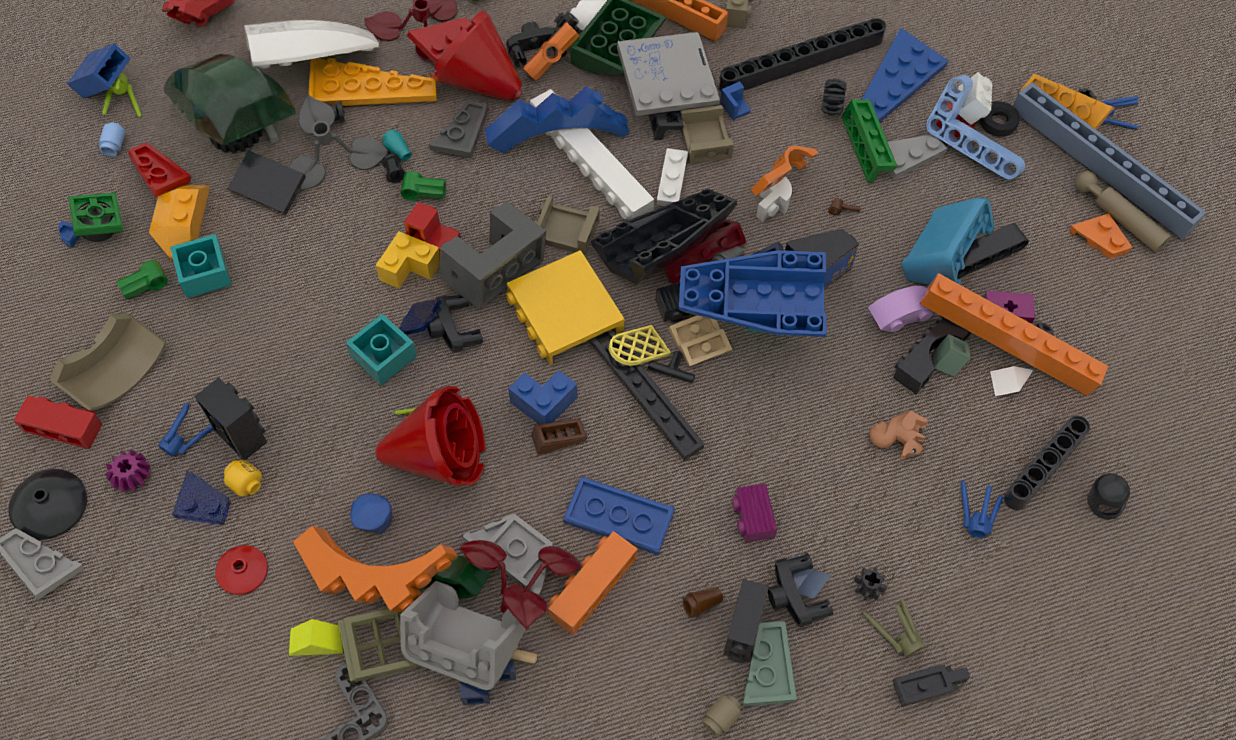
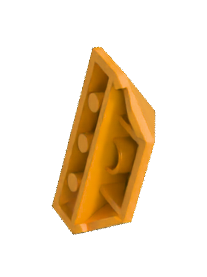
M185 185L158 196L149 234L170 260H173L171 246L198 239L210 190L209 185Z

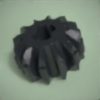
M828 79L825 82L822 102L823 113L833 116L843 113L847 87L845 81Z

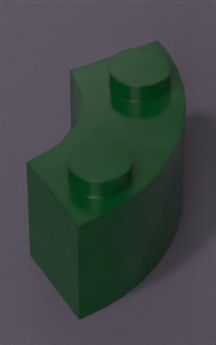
M458 556L451 562L452 564L449 568L435 574L431 578V582L426 585L430 587L435 581L452 587L456 591L458 598H471L478 595L491 573L488 570L474 566L466 557Z

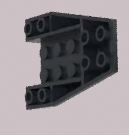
M705 189L626 222H621L615 228L608 232H603L597 238L591 240V245L609 271L637 284L679 260L706 240L730 215L737 205V200L711 189Z

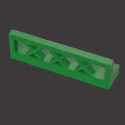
M851 99L841 117L867 183H873L880 171H894L897 164L871 101Z

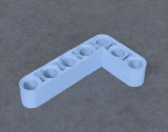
M960 75L951 79L927 120L926 128L928 132L1005 179H1013L1022 174L1025 170V162L1021 157L956 119L972 90L973 81L967 75ZM957 81L963 84L962 91L957 88ZM947 100L952 102V110L947 108ZM937 119L942 122V128L936 125ZM954 130L960 132V139L954 136ZM973 141H976V142L978 143V145H979V149H978V150H975V149L973 148V146H972V142H973ZM991 152L997 155V161L991 159ZM1009 163L1015 165L1016 172H1012L1009 169Z

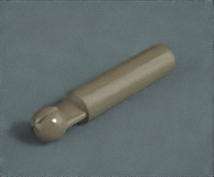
M1083 171L1076 176L1075 186L1079 191L1091 192L1095 195V204L1107 214L1109 213L1113 219L1155 253L1159 252L1170 241L1172 236L1112 187L1103 189L1098 185L1097 177L1093 172Z

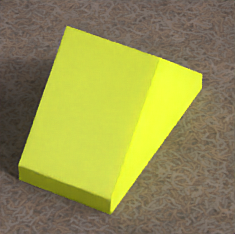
M311 619L291 628L290 656L343 654L339 625Z

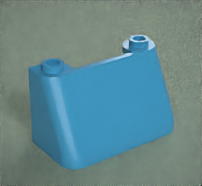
M978 197L940 206L934 210L930 221L909 255L902 262V269L904 270L906 280L929 285L939 273L961 285V279H957L959 269L963 270L965 267L964 256L978 233L991 234L995 227L990 200Z

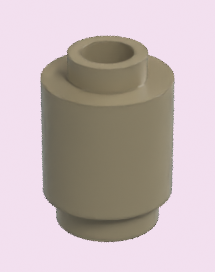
M721 695L705 713L706 718L702 723L711 733L719 737L721 733L725 734L741 716L742 712L739 709L741 704L731 695H728V697Z

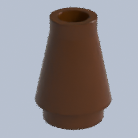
M718 587L689 592L682 600L683 606L689 617L695 616L698 618L715 605L723 602V595Z

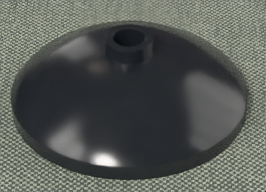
M63 469L39 471L26 478L15 489L9 502L8 512L10 521L14 528L37 540H47L61 536L72 529L83 516L87 506L86 488L81 480L69 471Z

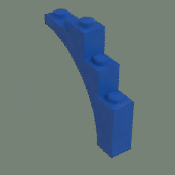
M586 86L570 101L552 93L536 108L519 99L485 129L488 146L505 153L530 137L566 128L599 129L624 138L629 134L628 121L622 113H618L604 104L603 96L598 91H594Z

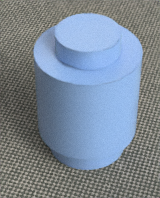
M112 122L103 126L98 143L101 153L107 156H116L121 151L126 131L120 124Z

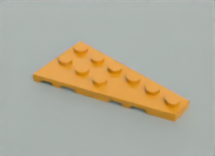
M314 58L310 60L309 96L324 103L335 104L336 101L341 100L343 106L437 101V83L433 78L413 74L404 76L399 75L398 71L391 70L389 73L381 71L378 67L353 62L340 63L333 58H328V60Z

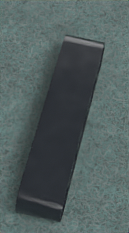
M1016 223L1009 224L991 232V234L975 239L963 258L965 267L963 270L959 269L957 279L1021 251L1028 245L1029 240Z
M1078 415L1071 417L1013 481L1004 495L1005 504L1013 510L1024 508L1079 446L1090 430V423L1086 418ZM1029 476L1034 477L1037 481L1032 480ZM1014 492L1021 494L1023 498L1018 497Z

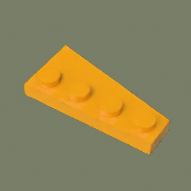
M1033 74L1020 90L1022 91L1029 84L1034 83L1096 130L1114 109L1110 105L1037 74Z

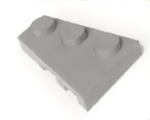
M932 134L890 141L888 144L897 167L894 171L887 172L895 180L946 154L948 148L939 138Z
M16 528L0 538V555L37 600L84 570L82 564L77 561L73 562L57 550H51L42 545L37 539Z

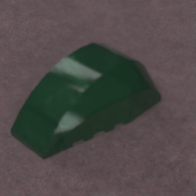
M218 54L176 70L170 75L164 86L165 94L174 104H178L179 110L182 113L185 112L187 119L194 123V127L222 145H226L296 114L287 93L275 79L233 55Z

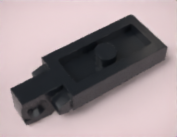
M945 665L894 678L892 682L901 707L951 694L959 689L958 684L967 682L970 675L967 667L952 671L950 666L945 667Z

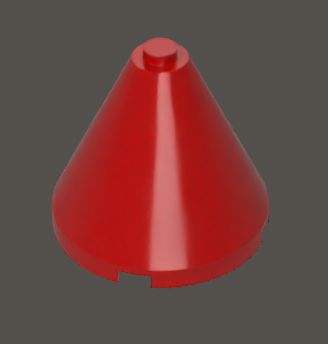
M481 10L471 19L472 23L466 29L463 28L434 66L437 72H431L430 77L436 82L509 102L511 99L516 101L523 92L520 89L523 85L491 16L486 11Z
M447 386L435 390L377 444L375 450L377 459L383 465L457 487L476 483L481 477L485 465L484 463H479L480 452L486 451L483 427L474 404L468 396L462 398L457 393L461 390L458 387Z

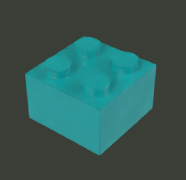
M216 234L170 247L178 281L186 298L232 285L224 252Z
M383 314L346 342L350 357L381 386L417 357L414 342Z

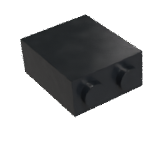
M746 579L742 580L723 655L728 656L729 660L737 663L749 662L769 586Z

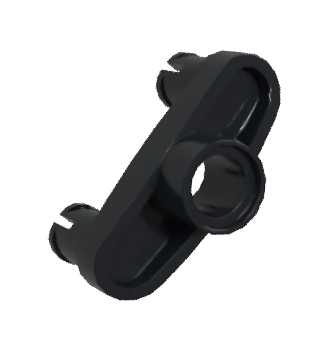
M527 22L521 27V33L511 36L506 42L508 52L512 54L515 66L520 67L519 60L522 66L526 65L527 59L524 52L540 49L542 44L557 32L555 28H539L536 22ZM552 46V50H553L554 55H555V53H556V48ZM565 50L564 53L561 55V57L566 56V54H567V51H566V50Z
M460 294L436 297V316L426 318L429 336L431 338L442 336L452 352L483 343L480 329L459 333L456 330L450 311L469 307V301Z
M808 553L788 560L787 558L776 560L775 575L778 585L769 587L767 592L772 608L778 610L786 607L795 623L801 628L811 625L812 621L833 616L832 606L828 607L830 605L828 599L806 606L793 579V574L813 569V562L811 559L808 560L810 558Z

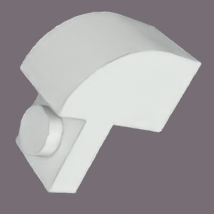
M786 177L773 187L759 194L763 200L758 204L756 217L762 222L769 216L773 217L778 210L783 214L788 210L792 186Z

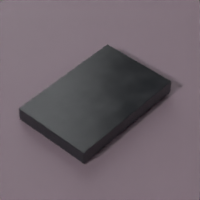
M248 150L228 189L286 215L306 176L301 172Z

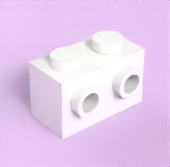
M978 72L971 77L973 81L972 90L958 113L970 125L980 118L986 117L991 111L992 83L987 77H983ZM963 84L958 86L960 91L963 90Z

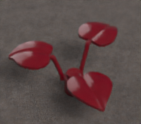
M414 0L413 9H409V13L402 24L400 17L393 12H380L371 17L364 18L368 30L380 40L391 41L399 37V30L404 29L411 16L417 22H423L424 27H428L427 19L433 16L438 21H448L454 18L457 12L456 0ZM415 45L416 54L422 60L434 63Z
M474 540L462 544L458 549L470 563L480 569L494 570L498 566L500 567L502 584L500 593L503 594L500 610L502 613L509 610L525 629H528L537 619L541 618L547 610L545 600L538 594L529 592L541 572L548 567L553 574L569 575L578 570L581 564L580 560H577L568 551L555 546H546L540 549L538 553V558L543 563L524 589L517 584L507 587L506 566L502 562L506 559L507 553L499 545L486 540Z

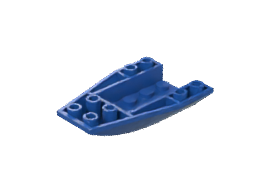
M777 250L681 266L679 310L775 335L826 337L827 318L826 313H824L826 252Z

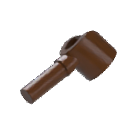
M835 198L832 200L828 212L832 215H839L841 210L860 212L861 207L844 204L840 198Z

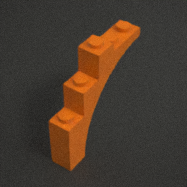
M311 526L293 541L321 592L337 594L347 587L353 599L363 603L375 602L382 596L390 611L400 613L405 611L421 595L418 588L428 585L435 574L449 568L452 564L451 562L458 557L452 547L440 544L424 556L406 563L391 566H370L349 556L335 543L326 529Z

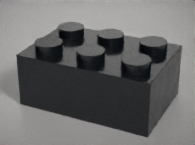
M218 377L194 397L213 430L242 460H246L267 443L263 435L266 431L259 423V417L253 412V405L245 397L241 400L237 396L239 393L230 382L225 384Z

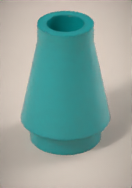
M391 129L383 135V146L393 154H398L401 161L404 162L412 156L399 131Z

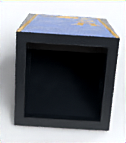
M839 229L790 240L786 243L785 251L826 252L825 289L852 269L859 243L845 230Z

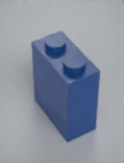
M115 43L103 47L86 56L67 84L82 98L107 90L112 86L131 58Z

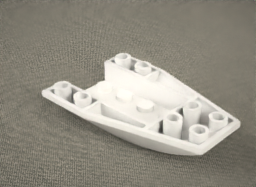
M293 20L244 25L248 50H250L252 65L257 66V68H268L270 64L288 66L292 62L352 53L358 50L372 51L375 47H379V43L373 33L338 22Z

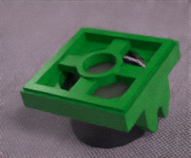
M116 192L68 196L74 236H82L91 242H102L111 238L115 232H123Z

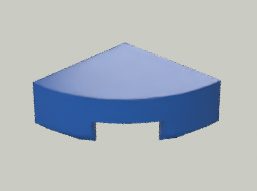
M61 221L58 227L60 237L68 247L73 248L80 236H74L72 223Z

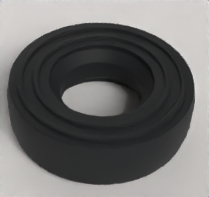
M994 101L991 102L990 113L986 117L980 118V125L987 133L993 136L1005 137L1011 135L1016 130L1020 116L1017 109L1011 104ZM992 115H1003L1007 118L1008 122L1005 124L997 123L992 119Z

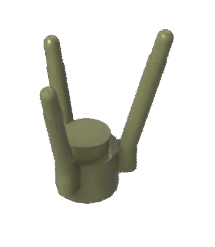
M904 599L900 600L902 609L899 604L895 605V609L905 629V632L897 636L900 640L899 642L864 611L862 613L863 616L893 645L898 654L904 652L906 657L925 647Z

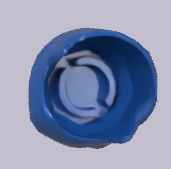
M369 493L359 496L351 506L350 518L352 525L365 532L383 534L392 522V511L389 501L379 494Z

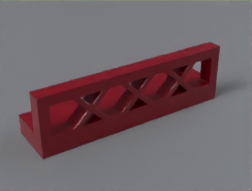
M725 219L700 245L679 260L663 268L669 283L675 284L680 281L681 266L711 262L716 253L732 249L736 246L740 247L747 243L740 223Z

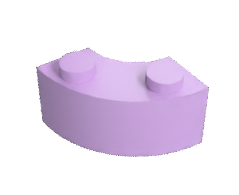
M912 286L897 290L882 297L868 307L879 328L891 333L899 331L907 324L927 321L934 313L919 304L927 289L924 286Z

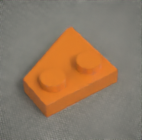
M1109 213L1074 224L1069 230L1073 235L1078 233L1086 238L1088 245L1098 249L1109 259L1129 253L1132 249V246Z

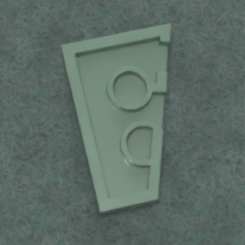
M785 621L760 623L742 707L794 703L797 700L786 623Z

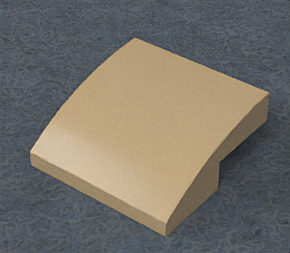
M694 316L668 328L677 348L682 352V357L689 367L732 350L723 328L720 329L717 321L714 319Z

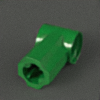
M408 171L404 174L400 195L404 199L415 201L419 197L445 198L446 179L426 178L414 171Z
M149 260L140 266L139 271L116 282L127 300L148 289L156 291L164 288L168 283V278L158 261Z

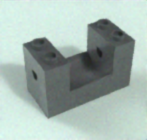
M508 201L494 207L490 212L489 243L492 246L486 251L479 254L458 236L451 241L445 242L440 248V278L478 309H481L506 290L507 282L527 274L544 260L546 231Z

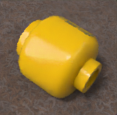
M247 460L232 461L224 470L225 485L240 497L249 494L253 495L261 487V471Z

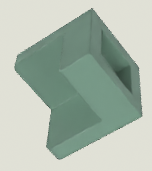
M950 334L946 336L933 352L935 369L953 377L971 359L969 343Z

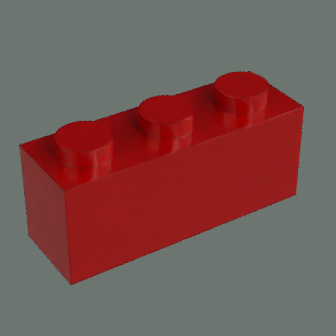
M27 396L13 420L25 433L86 449L91 448L103 425L94 411H89L86 408L82 410L77 409L65 402L60 404L54 403L42 396L38 398Z

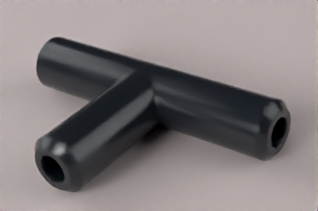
M674 351L669 366L650 361L648 369L686 382L693 383L695 374L678 369L683 356L681 351Z

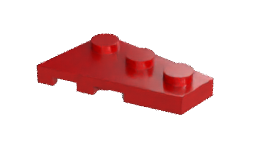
M147 142L129 149V158L154 197L191 182V175Z

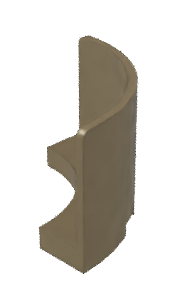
M128 313L112 314L109 316L103 329L93 340L95 344L87 351L82 349L69 357L57 360L50 381L87 410L100 409L126 395L143 380L160 358L166 346V341Z

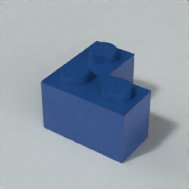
M559 370L543 386L524 372L508 388L510 402L537 424L554 422L578 398L577 383Z

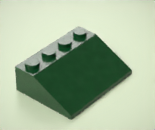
M607 0L570 46L571 64L587 72L624 74L617 50V43L619 41L652 38L665 22L666 17L629 0Z

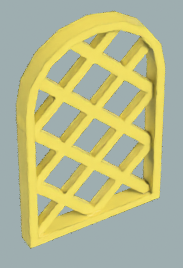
M652 325L617 334L609 342L611 356L621 364L628 366L642 364L671 354ZM638 334L646 337L645 342L637 339ZM625 338L632 340V345L624 343ZM648 340L656 341V346L649 344ZM612 342L619 344V349L612 347ZM636 342L644 345L643 350L635 347ZM622 347L631 349L630 353L622 351ZM646 347L654 349V354L647 352ZM633 351L642 353L641 357L632 355ZM620 354L627 356L628 360L621 358Z

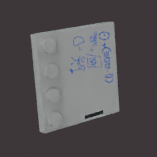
M699 32L619 41L617 43V50L636 116L719 105L720 99Z

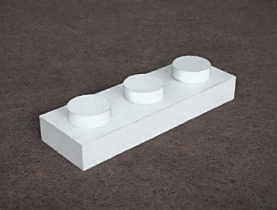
M667 148L656 205L666 206L680 200L688 151Z

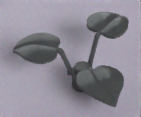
M308 95L301 107L299 123L304 132L314 134L315 159L313 161L309 156L297 157L292 161L289 168L306 176L300 190H307L319 185L325 177V167L318 164L320 145H328L332 140H335L346 151L351 153L350 161L352 165L361 170H368L377 166L382 161V158L388 154L387 149L379 141L370 137L354 139L352 148H349L330 129L335 121L334 110L328 104Z

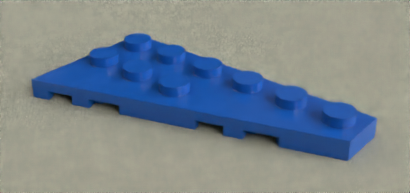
M900 28L862 99L871 101L877 118L881 122L947 66L948 60Z

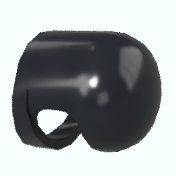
M1113 473L1103 474L1098 477L1087 495V502L1091 511L1100 518L1107 520L1119 517L1130 497L1129 484L1122 476ZM1100 504L1109 507L1122 506L1115 513H1104L1099 510Z

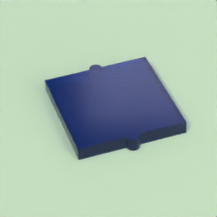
M435 299L413 304L406 317L403 318L399 329L405 335L425 331L432 318L435 317V313L442 301Z

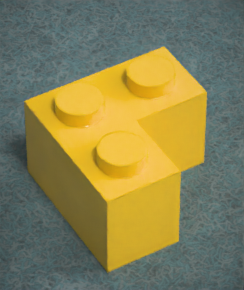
M398 231L376 264L379 280L399 289L410 272L431 280L440 266L439 247Z

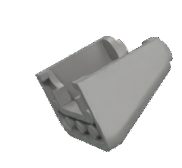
M435 581L400 614L401 651L409 661L475 687L489 690L501 678L526 629L509 610L503 614L502 621L458 606L456 591L449 585Z

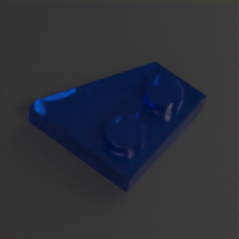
M187 471L172 515L177 519L224 525L231 501L193 472Z

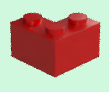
M418 202L404 220L407 235L439 247V252L445 242L451 241L456 236L461 239L460 232L456 229L440 224L438 210L431 205H424Z

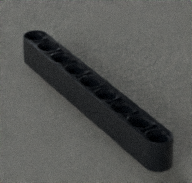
M873 18L725 67L720 73L719 90L721 92L722 89L738 82L744 86V90L878 46L883 41L886 23L880 18Z

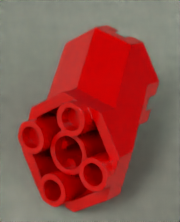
M168 0L163 3L162 11L167 12L168 17L181 23L190 25V22L193 21L196 22L195 26L202 27L207 25L210 16L233 4L235 0Z

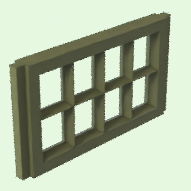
M389 608L338 620L350 683L421 667L409 661L405 656L404 660L387 663L383 645L397 641L401 643L400 612L390 611ZM395 618L399 636L382 640L378 621ZM372 623L376 641L358 645L355 626ZM377 646L381 665L364 669L360 650Z

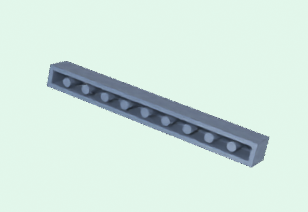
M1034 83L1029 84L1018 93L1013 106L1017 109L1021 118L1171 232L1184 240L1197 228L1206 215V211Z

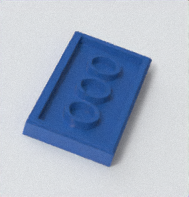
M581 476L563 518V523L603 537H609L614 531L636 548L659 555L675 508Z

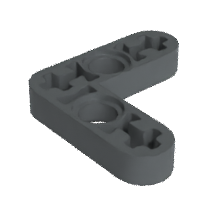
M343 664L337 669L335 678L357 717L321 740H336L337 738L338 740H344V735L349 730L358 731V740H372L386 730L388 717L366 680L355 681L357 686L353 689L349 682L344 680V673L348 672L347 664ZM360 692H366L369 694L368 702L362 706L356 705L354 702L356 695ZM375 715L377 718H380L379 726L375 727V725L371 724L366 727L372 722L370 719L372 716ZM360 723L366 727L365 729L368 734L364 735L363 730L359 726Z

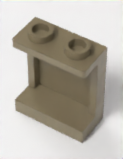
M722 105L681 111L684 125L681 131L690 164L732 159L734 144L732 138H728L723 120Z
M548 195L546 202H542L540 206L539 219L534 220L536 224L546 231L545 245L571 252L581 250L583 255H587L591 240L600 221V207L591 205L589 212L554 204L553 196Z

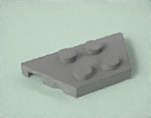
M514 513L503 517L498 522L484 525V528L472 534L468 532L463 535V540L466 543L474 540H486L499 545L507 553L506 559L502 561L506 566V574L524 588H526L543 563L538 558L540 549L546 546H553L550 540ZM548 567L541 572L529 592H534L541 596Z

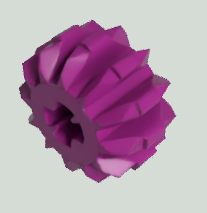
M131 449L128 454L121 450L118 458L112 456L113 463L106 464L108 472L105 474L114 489H120L121 492L126 493L129 488L131 491L136 492V486L138 485L145 487L143 480L150 478L148 471L151 469V466L143 454H137L136 451Z

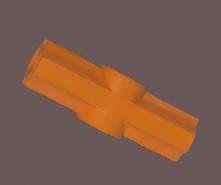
M566 22L548 41L542 44L541 49L526 63L523 69L537 81L554 62L561 58V55L579 37V34ZM549 47H555V55L547 57L546 50Z

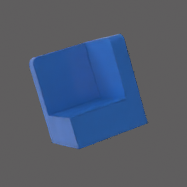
M740 82L728 86L721 91L720 104L732 120L745 116L751 111L750 107L743 100L744 86Z

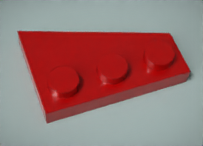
M466 17L408 31L407 37L436 64L463 28L466 29L471 22Z

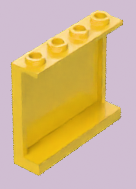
M581 250L507 282L508 292L505 295L508 303L511 306L514 305L517 309L516 315L519 321L526 324L529 338L531 341H536L539 355L542 359L546 358L549 365L553 364V356L611 329H613L615 334L624 331V317Z

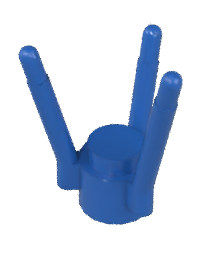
M1138 96L1100 101L1112 107L1139 103ZM1114 109L1103 121V123H1111L1132 129L1139 128L1138 125L1109 118V116H1113Z
M188 402L184 404L168 433L158 444L161 450L172 457L177 452L183 455L189 447L213 430L210 425L187 443L182 444L184 438L177 434L176 431L188 412L190 405Z
M961 481L964 510L963 527L968 528V534L979 538L988 537V534L992 532V525L1001 506L1003 496L1000 495L989 517L987 510L992 487L987 486L982 511L975 512L970 517L966 483Z

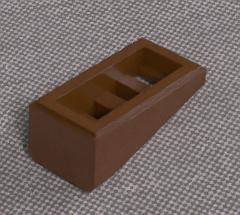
M580 418L534 425L532 431V439L537 454L548 453L587 441ZM570 428H574L576 435L572 436ZM564 430L566 437H563L561 431Z

